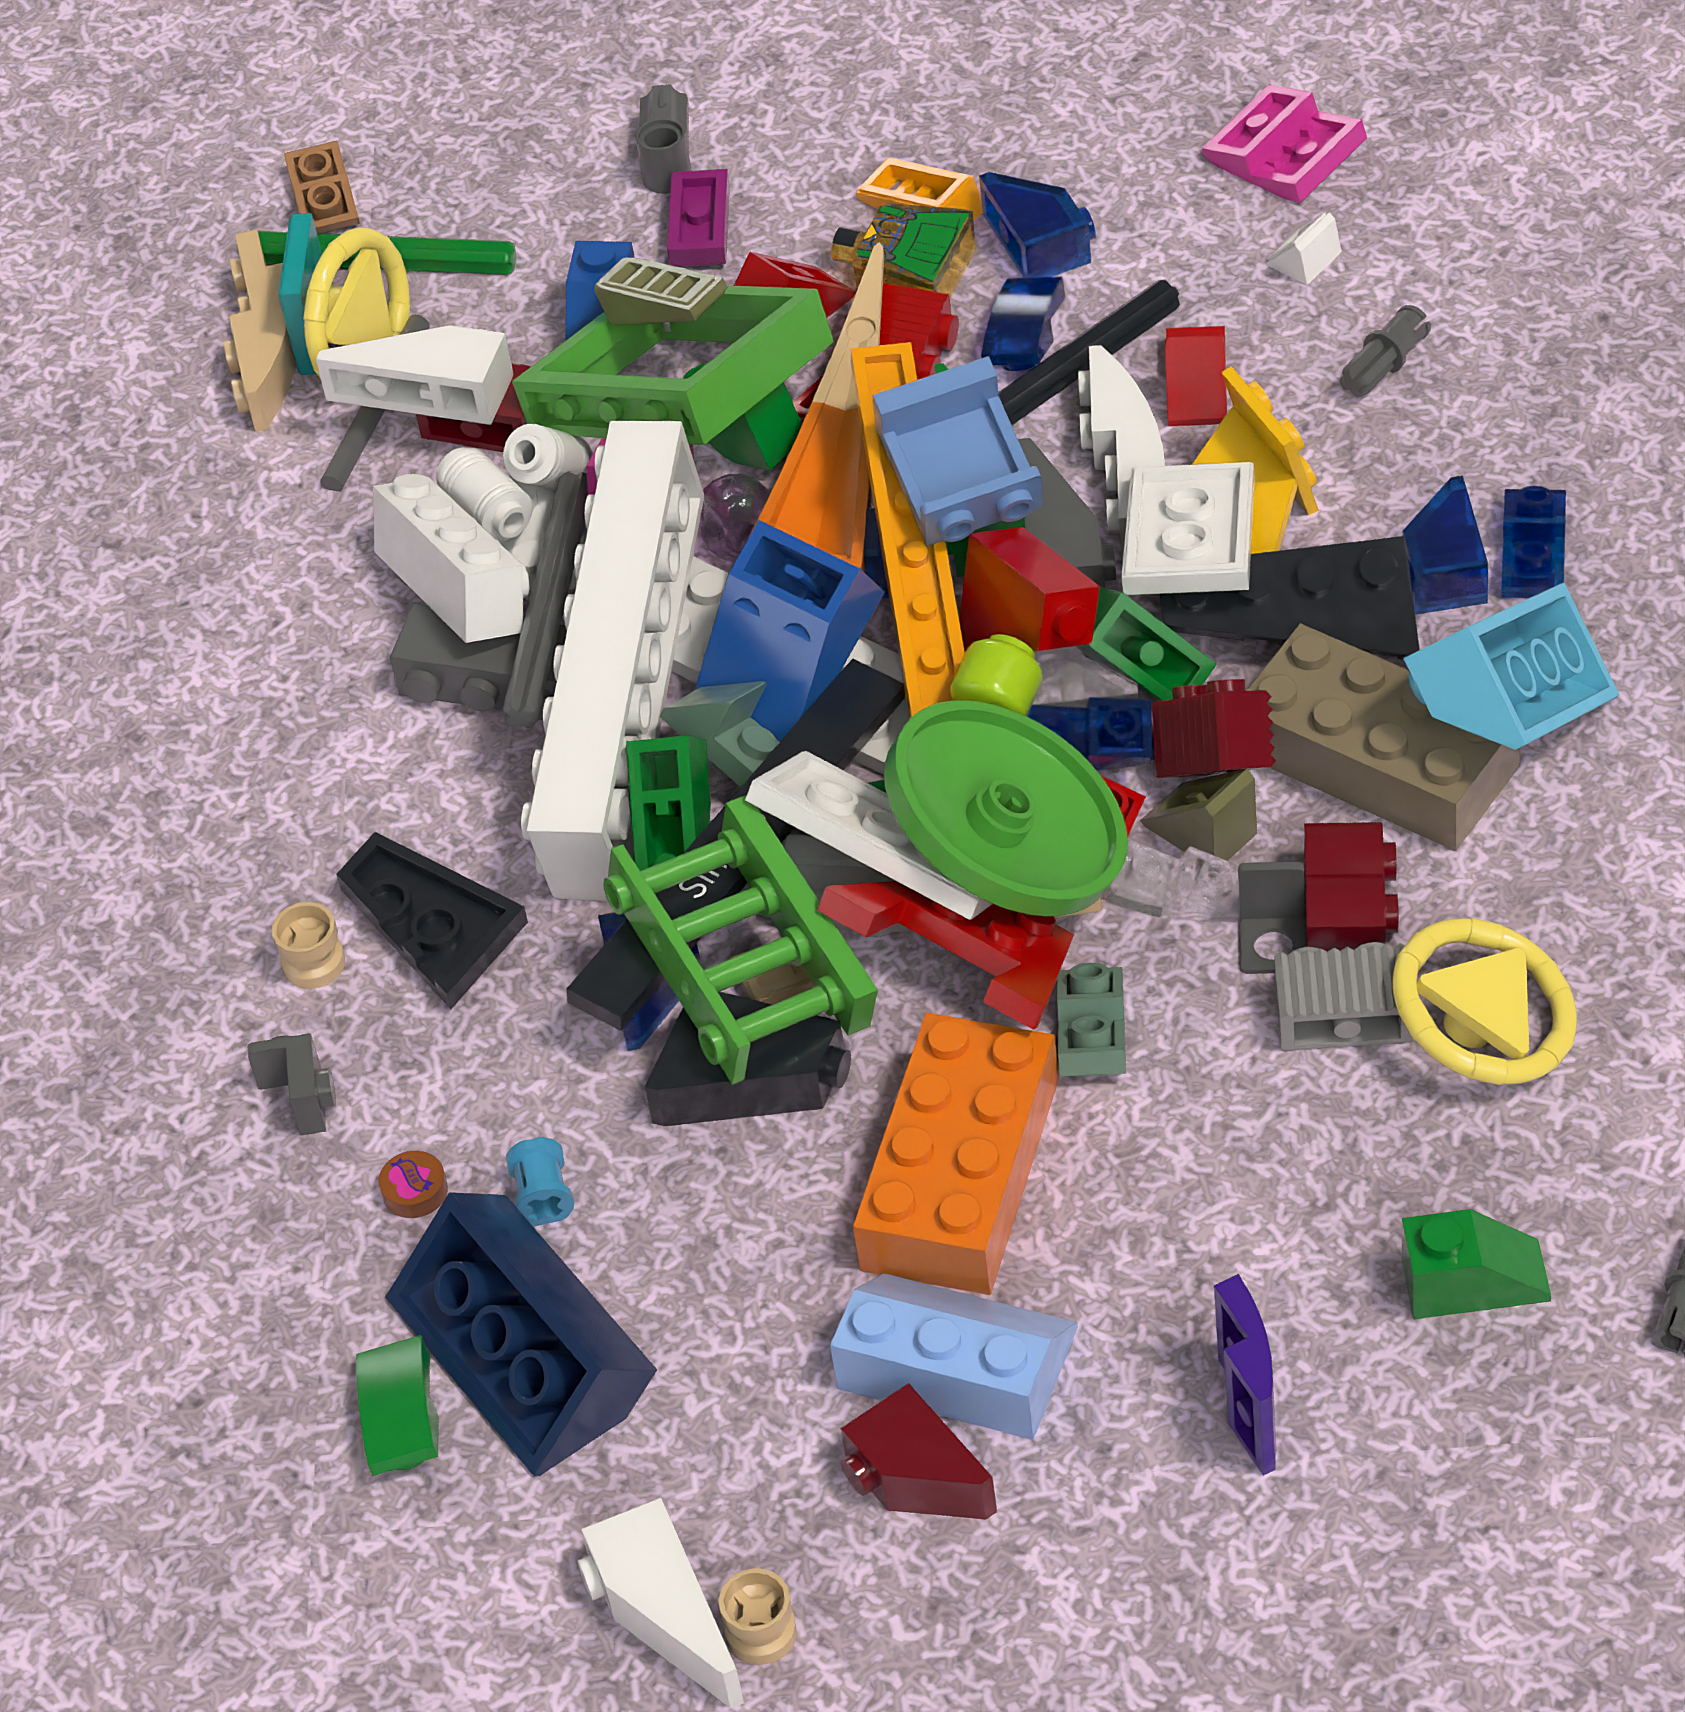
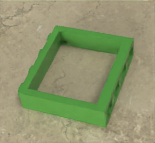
M727 286L728 288L725 290V293L696 321L669 322L670 327L664 326L663 323L610 324L605 312H603L512 381L527 424H537L563 431L577 437L607 438L610 421H681L688 444L705 445L834 342L818 290ZM661 340L733 343L688 379L616 375Z

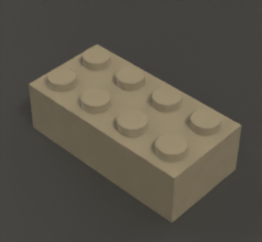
M1300 623L1247 689V691L1266 690L1272 696L1267 704L1273 709L1268 717L1273 721L1269 730L1274 734L1270 742L1275 747L1271 755L1276 762L1270 768L1457 851L1520 767V748L1516 750L1433 718L1427 706L1421 703L1414 695L1409 684V670Z

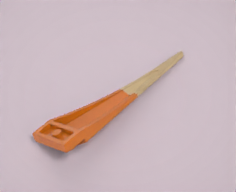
M880 242L873 247L853 303L812 404L758 518L762 522L860 568L865 574H867L871 484L850 357L851 348L879 346L884 273V249Z

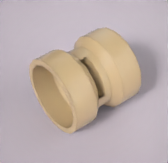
M301 902L285 908L277 915L272 924V937L275 947L280 954L281 967L287 980L296 987L305 989L320 988L332 983L341 974L345 966V954L338 939V929L331 911L319 903Z
M760 1568L742 1570L730 1577L722 1587L718 1601L727 1644L734 1656L745 1663L755 1665L774 1663L786 1656L794 1646L797 1630L789 1589L784 1580L774 1572Z

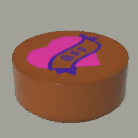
M407 1151L394 1156L383 1166L379 1174L378 1182L384 1204L392 1213L400 1217L418 1218L426 1216L439 1208L447 1196L448 1183L441 1162L432 1154L424 1151Z

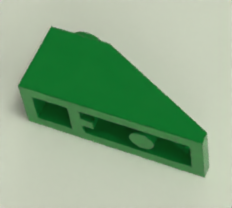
M687 735L626 741L635 864L640 871L682 855L709 825L711 798L706 739Z

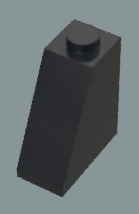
M718 992L735 1020L773 1005ZM683 1007L645 1085L652 1123L661 1126H674L823 1109L832 1088H842L847 1080L851 1065V1052L844 1048L840 1021L815 1015L751 1042L745 1078L732 1085L720 1064L713 1065L706 1058L700 1046L698 1029Z

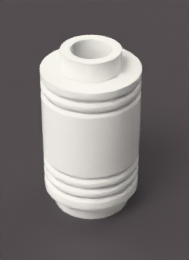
M526 424L514 430L508 437L503 452L505 467L515 480L555 491L557 490L559 478L564 473L569 471L575 475L581 472L587 474L586 466L593 455L590 445L583 438L537 424Z
M457 448L449 452L439 463L436 471L437 485L471 517L475 518L477 523L494 539H497L499 542H505L523 532L533 511V503L530 496L482 451L475 448Z

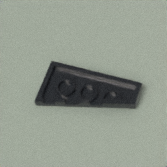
M1405 536L1251 554L1249 590L1160 593L1163 623L1175 633L1244 641L1246 638L1278 642V645L1283 646L1301 623L1365 652L1398 656L1397 660H1404L1403 658L1420 650Z

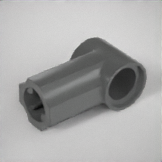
M671 84L652 86L650 92L640 98V122L635 137L644 186L652 192L660 194L670 193L671 173L691 171L687 94L675 90Z

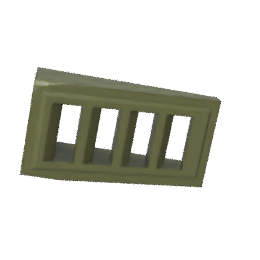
M622 258L595 284L594 290L610 324L626 325L696 321L725 293L728 287L723 277L646 259Z

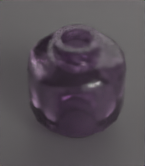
M742 473L726 474L718 477L703 489L704 501L699 522L701 536L708 550L719 559L732 563L736 561L770 495L767 488L755 477Z

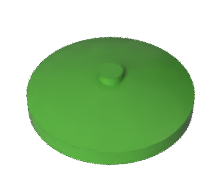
M968 700L940 702L928 706L912 716L904 725L887 753L884 767L885 789L890 806L899 825L917 850L935 868L954 883L981 899L1002 908L1030 915H1067L1084 910L1097 902L1121 872L1127 855L1128 838L1123 814L1112 791L1102 776L1079 751L1055 732L1029 717L1010 709L984 702Z

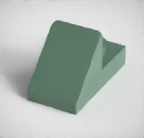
M765 681L700 687L664 707L659 716L681 736L688 735L706 739L707 759L740 787L780 743L769 730L763 728L751 718L766 688L767 683Z

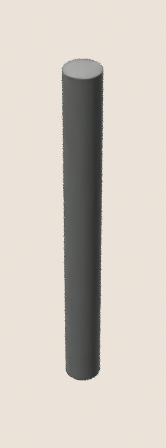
M411 315L400 335L428 330L430 324L420 315ZM360 406L321 478V485L325 489L342 491L385 409Z

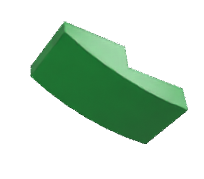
M418 1335L356 1354L360 1422L367 1465L372 1476L395 1469H412L426 1460L438 1457L439 1416L430 1397V1354L422 1336Z

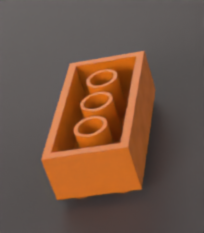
M925 1013L853 1224L860 1271L879 1275L885 1273L921 1283L991 1295L1059 1081L1054 1034Z

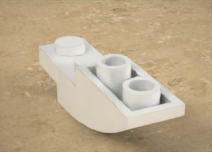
M1102 345L1090 346V370L1079 371L1081 407L1091 406V413H1080L1082 449H1093L1095 470H1106L1107 491H1118V499H1106L1108 536L1120 535L1121 555L1123 557L1131 468L1165 466L1164 449L1157 422L1148 401L1135 380L1122 364Z

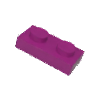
M728 169L671 173L667 241L669 265L680 267L726 264L730 196Z

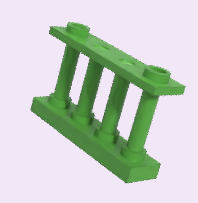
M747 795L726 803L722 831L719 832L717 841L642 871L638 869L623 844L611 848L608 877L603 882L605 895L611 908L618 915L625 914L698 1029L700 1046L706 1058L713 1065L720 1064L732 1085L745 1078L751 1042L822 1012L828 1016L834 1015L840 1021L841 1027L847 1036L871 1026L878 989L832 919L817 911L820 901L758 807L745 801ZM727 864L733 869L738 867L749 884V889L673 920L670 919L655 893ZM758 913L763 917L770 916L781 933V938L704 970L686 944L689 941ZM790 962L795 966L802 965L814 984V987L737 1020L734 1019L718 994L720 991Z

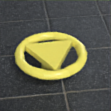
M360 227L346 230L328 244L312 274L306 293L303 319L308 355L313 370L319 378L320 374L316 357L320 350L329 349L328 343L346 346L400 335L409 318V284L402 256L388 236L375 229ZM360 250L348 268L347 278L343 287L332 285L341 264ZM380 265L384 269L388 284V306L386 301Z
M1475 918L1449 919L1431 924L1413 934L1397 955L1392 985L1398 1014L1414 1041L1431 1057L1450 1070L1468 1079L1496 1085L1521 1084L1541 1078L1556 1069L1573 1047L1577 1029V1011L1571 987L1555 961L1540 947L1520 933L1502 924ZM1464 942L1501 951V953L1423 974L1417 982L1418 971L1432 953L1444 945ZM1528 969L1548 1002H1550L1552 1029L1536 1052L1525 1057L1529 1051ZM1419 994L1446 1012L1443 1024L1446 1032L1455 1042L1469 1048H1481L1490 1043L1512 1060L1472 1053L1452 1042L1437 1028L1419 998Z

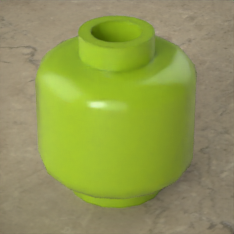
M992 635L989 639L973 642L966 650L950 686L952 701L968 700L993 704L1027 716L1042 683V670L1035 660V653L1027 644L1008 635Z

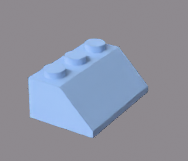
M883 1273L854 1289L830 1344L837 1388L884 1400L909 1383L937 1415L1034 1440L1076 1334L1078 1324L1075 1321Z

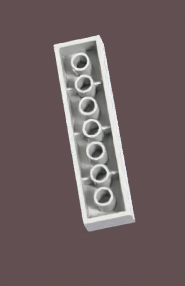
M610 421L605 445H599L596 450L595 474L598 480L595 494L587 496L585 503L587 537L585 544H578L575 552L574 565L578 580L575 594L567 595L564 606V621L567 635L565 644L558 645L554 654V675L557 681L554 697H547L543 708V725L546 733L543 749H537L533 756L532 776L535 785L533 801L524 804L521 816L523 838L526 841H531L535 851L537 873L545 876L553 898L608 901L603 882L608 877L611 848L623 844L635 862L626 741L659 738L662 719L659 716L665 707L705 496L681 421Z

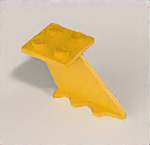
M1230 366L1221 373L1233 406L1192 465L1254 463L1255 489L1251 554L1280 551L1294 499L1308 516L1319 511L1311 489L1318 484V481L1307 461L1298 453L1305 448V445L1291 421L1286 417L1277 421L1271 413L1274 411L1271 401L1262 387L1255 380L1246 384L1234 368Z

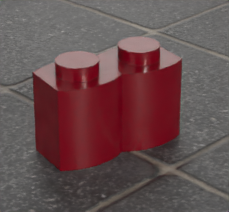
M1382 822L1304 823L1306 947L1323 949L1326 952L1332 948L1341 951L1346 947L1355 950L1366 943L1378 942L1386 944V933H1398V894H1385V881H1396V842H1383Z

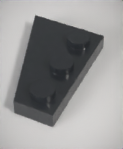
M374 832L336 874L341 891L450 1009L456 1005L528 923L523 905L377 832Z

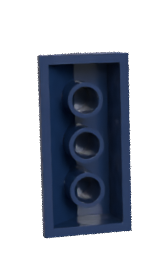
M449 1192L385 1297L417 1336H422L428 1350L533 1476H541L627 1419L657 1372V1368L506 1195Z

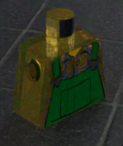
M884 204L877 210L866 232L844 227L837 229L832 242V259L853 265L856 290H858L873 247L880 242L884 249L883 283L946 293L950 295L951 299L976 252L973 211L957 208Z

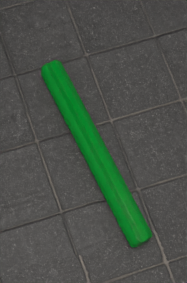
M258 231L266 265L283 263L287 232ZM317 233L322 254L328 247V244L341 234ZM388 236L401 254L406 271L509 275L515 269L516 249L514 243L510 241ZM360 250L345 260L339 268H349Z

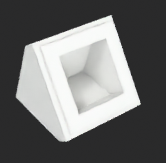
M1330 212L1327 214L1323 213L1303 225L1267 258L1269 261L1266 264L1308 285L1342 252L1335 218Z

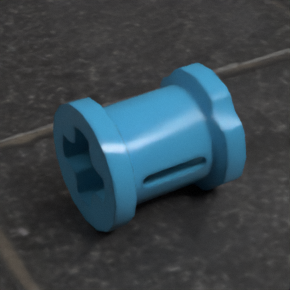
M545 1137L520 1141L506 1153L508 1173L515 1179L518 1195L514 1199V1205L534 1227L564 1220L573 1211L575 1203L570 1188L565 1186L561 1169L564 1167L565 1161L562 1145L554 1139Z

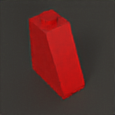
M1024 527L970 533L959 617L964 652L973 642L989 639L992 635L997 634L1014 637L1027 644L1033 651L1092 644L1100 586Z

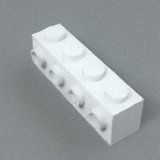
M405 474L396 477L394 483L373 486L374 552L465 643L522 632L523 598H526L529 593L528 574L522 562L510 554L497 539H494L477 523L475 518L462 509L429 477L419 474Z

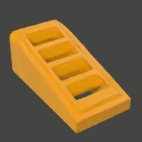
M890 157L855 192L859 201L879 210L886 205H892V207L902 210L913 206V210L931 212L932 208H935L933 212L953 211V209L955 211H968L970 213L958 236L985 208L973 176ZM898 180L903 181L895 191L889 190Z

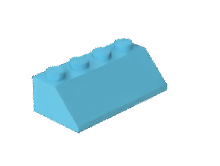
M1565 583L1476 622L1403 658L1409 669L1410 687L1417 699L1427 706L1433 718L1514 750L1620 696Z

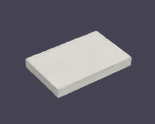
M1241 462L1131 468L1122 567V586L1125 595L1249 590L1255 489L1254 463Z

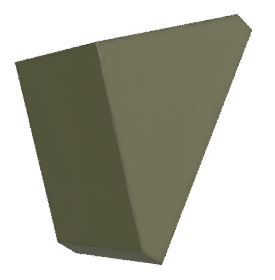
M1246 768L1182 782L1140 821L1146 828L1216 872L1257 834L1255 778L1249 769Z

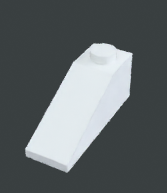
M452 325L320 350L316 357L327 401L489 425L492 424L514 376L505 333Z
M659 1498L581 1529L588 1556L577 1560L591 1600L593 1601L604 1596L616 1622L729 1708L743 1704L744 1700L737 1669L662 1499Z

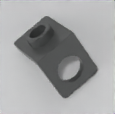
M1298 861L1241 863L1238 866L1241 971L1245 974L1275 973V959L1261 957L1255 951L1254 944L1263 934L1277 932L1286 935L1292 941L1293 947L1289 954L1299 948L1306 947L1304 864Z

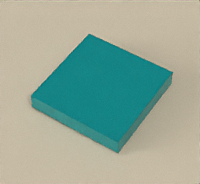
M312 213L292 214V218H289L278 293L297 370L301 375L316 374L306 347L303 319L306 293L316 264L322 255Z

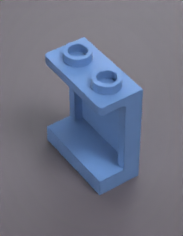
M989 356L873 395L876 430L926 546L941 541H958L966 538L976 529L999 521H1017L1029 515L1034 509L1043 507L1042 477L1036 466L1030 467L998 396L997 374Z

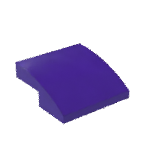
M1237 1274L1214 1285L1218 1361L1225 1370L1228 1424L1264 1476L1276 1469L1277 1449L1272 1356L1259 1310L1240 1275Z

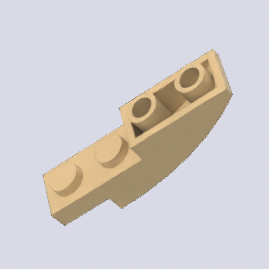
M257 229L235 234L240 257L229 259L237 293L247 290L248 295L237 297L241 313L229 315L233 339L224 340L223 345L230 373L236 374L241 372V378L231 380L239 414L250 412L255 432L266 430L280 410L290 389L297 366L278 296L283 263L271 266L266 265Z

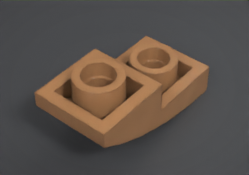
M337 140L284 153L299 214L312 213L317 233L360 224Z

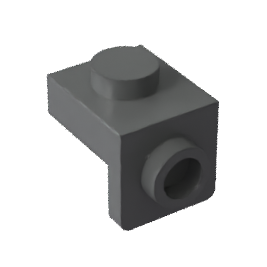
M311 1033L295 1036H277L270 1040L248 1044V1059L258 1089L262 1090L288 1085L289 1100L300 1135L327 1132L325 1108L336 1106L335 1086L330 1067L321 1068Z

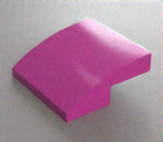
M1269 84L1202 147L1204 157L1217 167L1277 196L1301 203L1367 139L1362 119L1318 111L1313 92Z

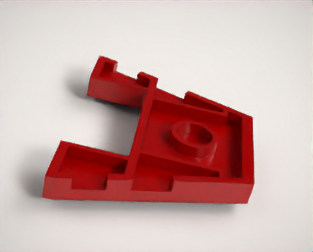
M898 881L830 885L825 888L817 909L822 914L866 938L890 926L901 924L996 976L991 979L983 1002L1033 1030L1039 1026L1074 937L1073 933L1056 925V919L1053 916L1020 913L992 904L969 920Z

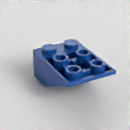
M758 520L728 574L695 690L706 686L765 681L767 683L766 688L751 718L760 726L769 730L780 742L839 675L885 592L860 568Z

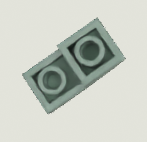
M1082 963L1072 967L1070 970H1060L1057 977L1060 1077L1126 1074L1122 967L1107 968L1100 963Z

